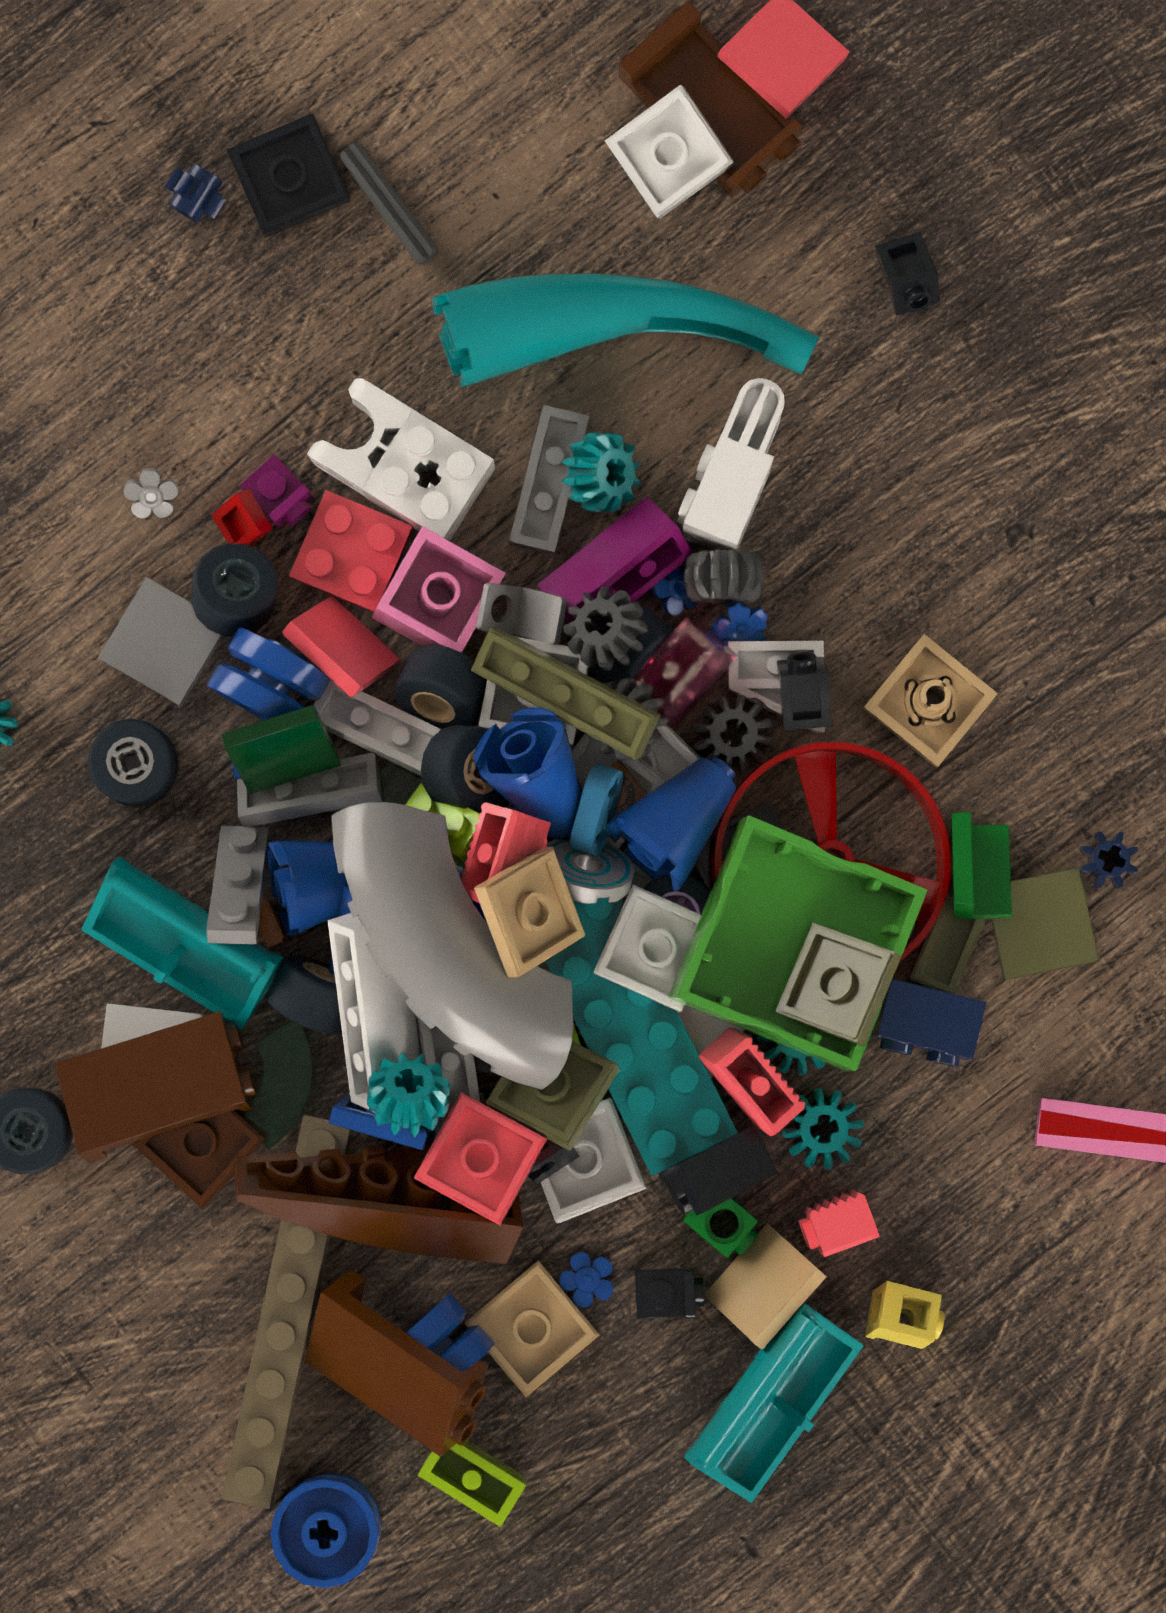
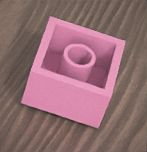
M422 526L377 605L372 619L421 646H445L462 653L476 628L484 584H500L506 573Z

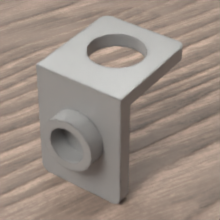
M485 583L476 628L488 632L490 627L496 626L509 634H516L556 645L559 644L567 599L522 586ZM500 595H504L507 601V610L504 617L495 622L492 618L491 608L495 599Z

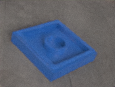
M349 1096L342 1097L333 1106L329 1119V1124L420 1150L424 1149L432 1134V1130L420 1125V1130L416 1137L412 1135L409 1128H402L394 1136L391 1130V1123L378 1126L375 1120V1113L352 1103Z

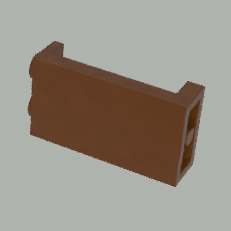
M687 1L619 62V78L647 108L658 102L679 85L684 86L736 163L714 179L733 198L742 189L745 193H749L758 186L767 175L764 169L776 158L783 162L799 148L801 141L798 138L801 136L803 124L797 118L793 121L789 117L785 119L717 57L722 45L700 23V12Z
M219 1011L54 1063L78 1155L90 1163L107 1157L105 1150L235 1109H241L243 1113L253 1110L250 1096L257 1095V1091L249 1067L241 1068L237 1052L244 1050V1044L237 1023L229 1024L224 1015Z
M351 1269L320 1294L305 1362L441 1457L456 1443L463 1445L471 1437L477 1425V1421L473 1418L476 1408L486 1392V1386L483 1383L488 1365L478 1360L466 1371H460L364 1305L361 1299L366 1279Z

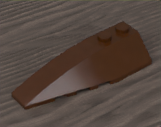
M427 1143L423 1150L406 1146L405 1150L385 1151L383 1145L367 1146L364 1148L363 1153L341 1155L339 1149L320 1150L317 1157L301 1158L296 1152L236 1156L234 1161L237 1201L299 1226L369 1246L412 1254L507 1264L524 1227L519 1192L502 1224L499 1226L414 1179L432 1145L430 1143Z

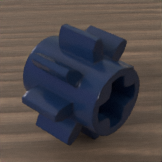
M192 164L188 172H183L176 167L164 186L173 194L168 205L196 223L205 214L214 219L226 201L217 192L222 185V181L196 164Z
M1101 831L1094 834L1096 847H1080L1079 851L1088 856L1087 865L1080 868V873L1091 871L1096 876L1094 881L1095 888L1101 887L1105 879L1111 878L1113 886L1118 889L1123 887V880L1120 876L1122 873L1135 874L1138 872V869L1130 864V855L1135 854L1138 851V847L1127 849L1121 843L1123 832H1118L1112 841H1106L1105 835ZM1112 849L1115 851L1113 859L1119 862V866L1105 871L1103 870L1104 861L1098 858V854Z

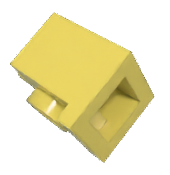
M886 1281L872 1292L865 1337L871 1339L881 1338L920 1349L925 1348L933 1343L935 1339L937 1340L943 1330L945 1314L943 1311H940L942 1295ZM901 1313L908 1316L910 1325L899 1323Z

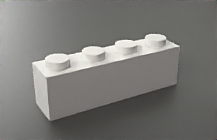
M349 913L327 921L350 1098L352 1103L369 1109L367 1106V1093L370 1091L368 1086L372 1072L380 1071V1064L384 1058L398 1063V1057L402 1051L408 1060L415 1061L420 1056L419 1028L417 1016L404 1002L408 996L400 988L392 975L384 976L366 946L371 940L358 916L353 917Z

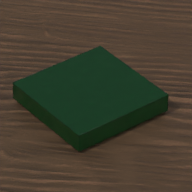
M315 705L222 734L225 750L250 794L341 766L338 752Z

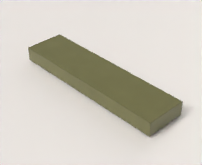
M496 626L489 628L471 669L472 672L529 703L552 711L557 718L634 760L642 757L661 716Z

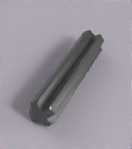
M355 142L345 148L340 154L342 163L415 262L421 265L432 259L437 253L435 243L362 144Z

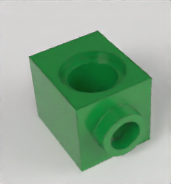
M733 1198L702 1214L696 1215L693 1210L682 1218L686 1224L726 1258L733 1251L741 1256L758 1236V1233L753 1229L758 1220ZM721 1209L730 1210L737 1217V1227L728 1236H718L710 1229L712 1215Z

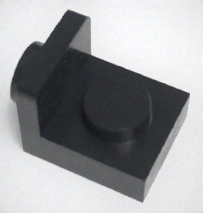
M921 232L875 245L876 256L891 291L892 307L896 315L921 311L928 306L940 302L938 273Z
M801 652L789 655L787 660H778L777 672L780 680L783 729L795 730L832 726L829 671L824 657H816L813 653Z
M692 1267L635 1270L637 1319L696 1318L695 1307H704L703 1278H694Z

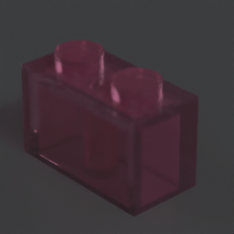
M685 618L634 679L637 680L638 685L645 683L653 685L651 699L661 698L665 700L662 707L657 709L658 714L669 720L666 725L677 727L736 659L737 655L706 625Z

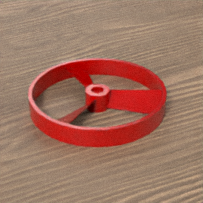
M819 742L802 745L787 750L759 765L738 784L734 795L713 831L709 860L712 886L722 864V847L725 831L736 804L749 786L765 771L785 759L794 757L818 847L838 858L856 863H865L928 890L915 921L918 927L908 939L900 961L907 957L919 946L936 923L948 893L951 875V852L947 830L942 815L927 789L910 771L892 758L876 750L851 743ZM836 752L854 755L882 767L894 775L912 793L921 806L933 834L937 860L936 880L855 859L852 850L846 844L837 841Z

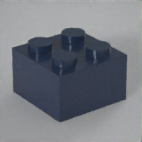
M892 979L870 1037L881 1039L880 1049L903 1055H911L913 1048L928 1051L927 1061L959 1067L960 1059L973 1060L987 1002Z

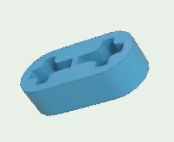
M597 763L591 769L583 788L571 832L570 846L572 849L591 856H597L604 848L609 836L606 825L614 818L623 785L622 771L601 763Z

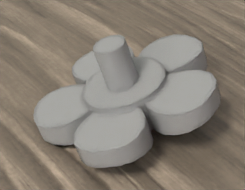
M146 468L141 471L140 482L135 479L128 480L125 483L123 492L127 499L134 501L131 511L135 516L147 518L153 508V512L157 517L165 518L173 512L174 505L171 499L177 497L179 489L174 480L165 479L160 482L159 471L153 468Z

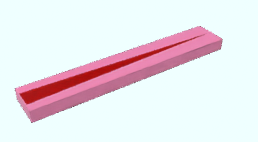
M1040 1098L1034 1145L1166 1163V1114Z

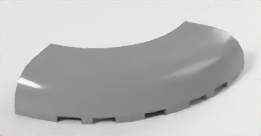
M367 802L353 805L332 815L333 846L338 873H345L352 896V901L347 903L353 917L358 916L371 941L366 946L384 976L392 975L400 988L408 996L404 1002L430 1029L437 1026L455 1042L453 1048L462 1055L466 1056L471 1053L490 1064L491 1072L514 1082L541 1090L552 1083L564 1067L572 1044V981L552 974L538 966L520 977H507L489 926L470 899L457 872L448 840L446 816L389 802Z

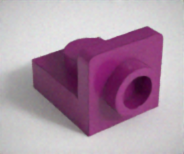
M275 454L239 485L242 490L250 488L264 514L278 529L286 523L290 527L294 526L311 510L308 503L314 497L310 490L292 474Z

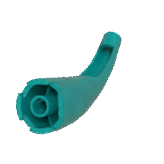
M584 273L510 277L467 285L433 296L432 298L434 315L444 314L446 323L442 324L443 333H439V337L453 375L461 374L459 381L462 388L584 347L625 335L643 332L696 334L722 339L764 354L763 359L802 375L820 337L778 315L741 300L686 284L637 276Z

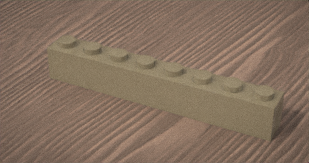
M310 1114L303 1115L296 1153L301 1158L317 1157L320 1150L339 1149L341 1155L349 1154L354 1130L329 1124V1118ZM282 1219L222 1495L223 1500L270 1509L276 1499L331 1239L330 1235Z

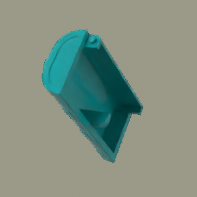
M118 857L111 864L81 931L154 975L153 980L162 984L165 982L214 1013L220 1011L228 1022H236L241 1030L244 1029L258 1009L284 959L280 954L271 951L258 942L257 944L208 943L207 923L209 912L182 896L178 891L169 888L135 867L123 857Z
M804 1302L762 1350L759 1349L751 1364L728 1396L721 1402L718 1410L696 1441L683 1456L684 1459L701 1472L752 1503L803 1430L809 1432L814 1426L811 1419L864 1345Z

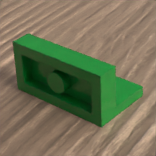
M971 812L952 813L951 847L954 919L1012 918L1009 826L971 825Z

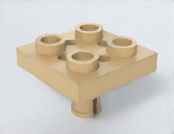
M923 634L863 709L937 769L998 693L928 636ZM909 680L915 681L918 685L914 693H911L915 686L913 681L909 683L908 690H905V683ZM947 710H949V712L946 715L947 720H950L953 717V713L955 715V719L952 723H946L942 720V715L945 714ZM917 714L921 717V724L919 726L910 725L908 717L912 718L913 723H917L919 721V718L916 716Z

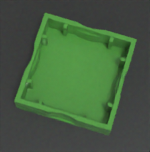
M750 815L743 817L738 821L668 998L844 1071H857L882 1004L864 1047L783 1017L776 1013L775 1010L812 923L894 951L901 956L928 890L865 863H856L838 858L827 853L810 840Z

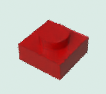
M250 488L234 494L211 515L227 543L246 544L253 547L273 529Z

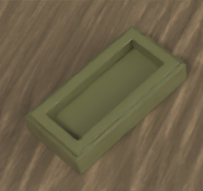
M948 892L939 917L925 937L908 979L927 988L955 994L986 918L954 919L953 894Z

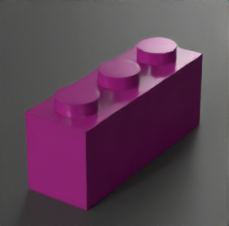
M647 496L537 584V587L542 592L567 599L564 623L568 624L576 620L569 613L568 607L577 606L581 609L585 605L582 601V592H588L596 599L601 586L608 587L613 595L619 590H623L631 597L630 603H633L687 560V557L694 552L677 525Z

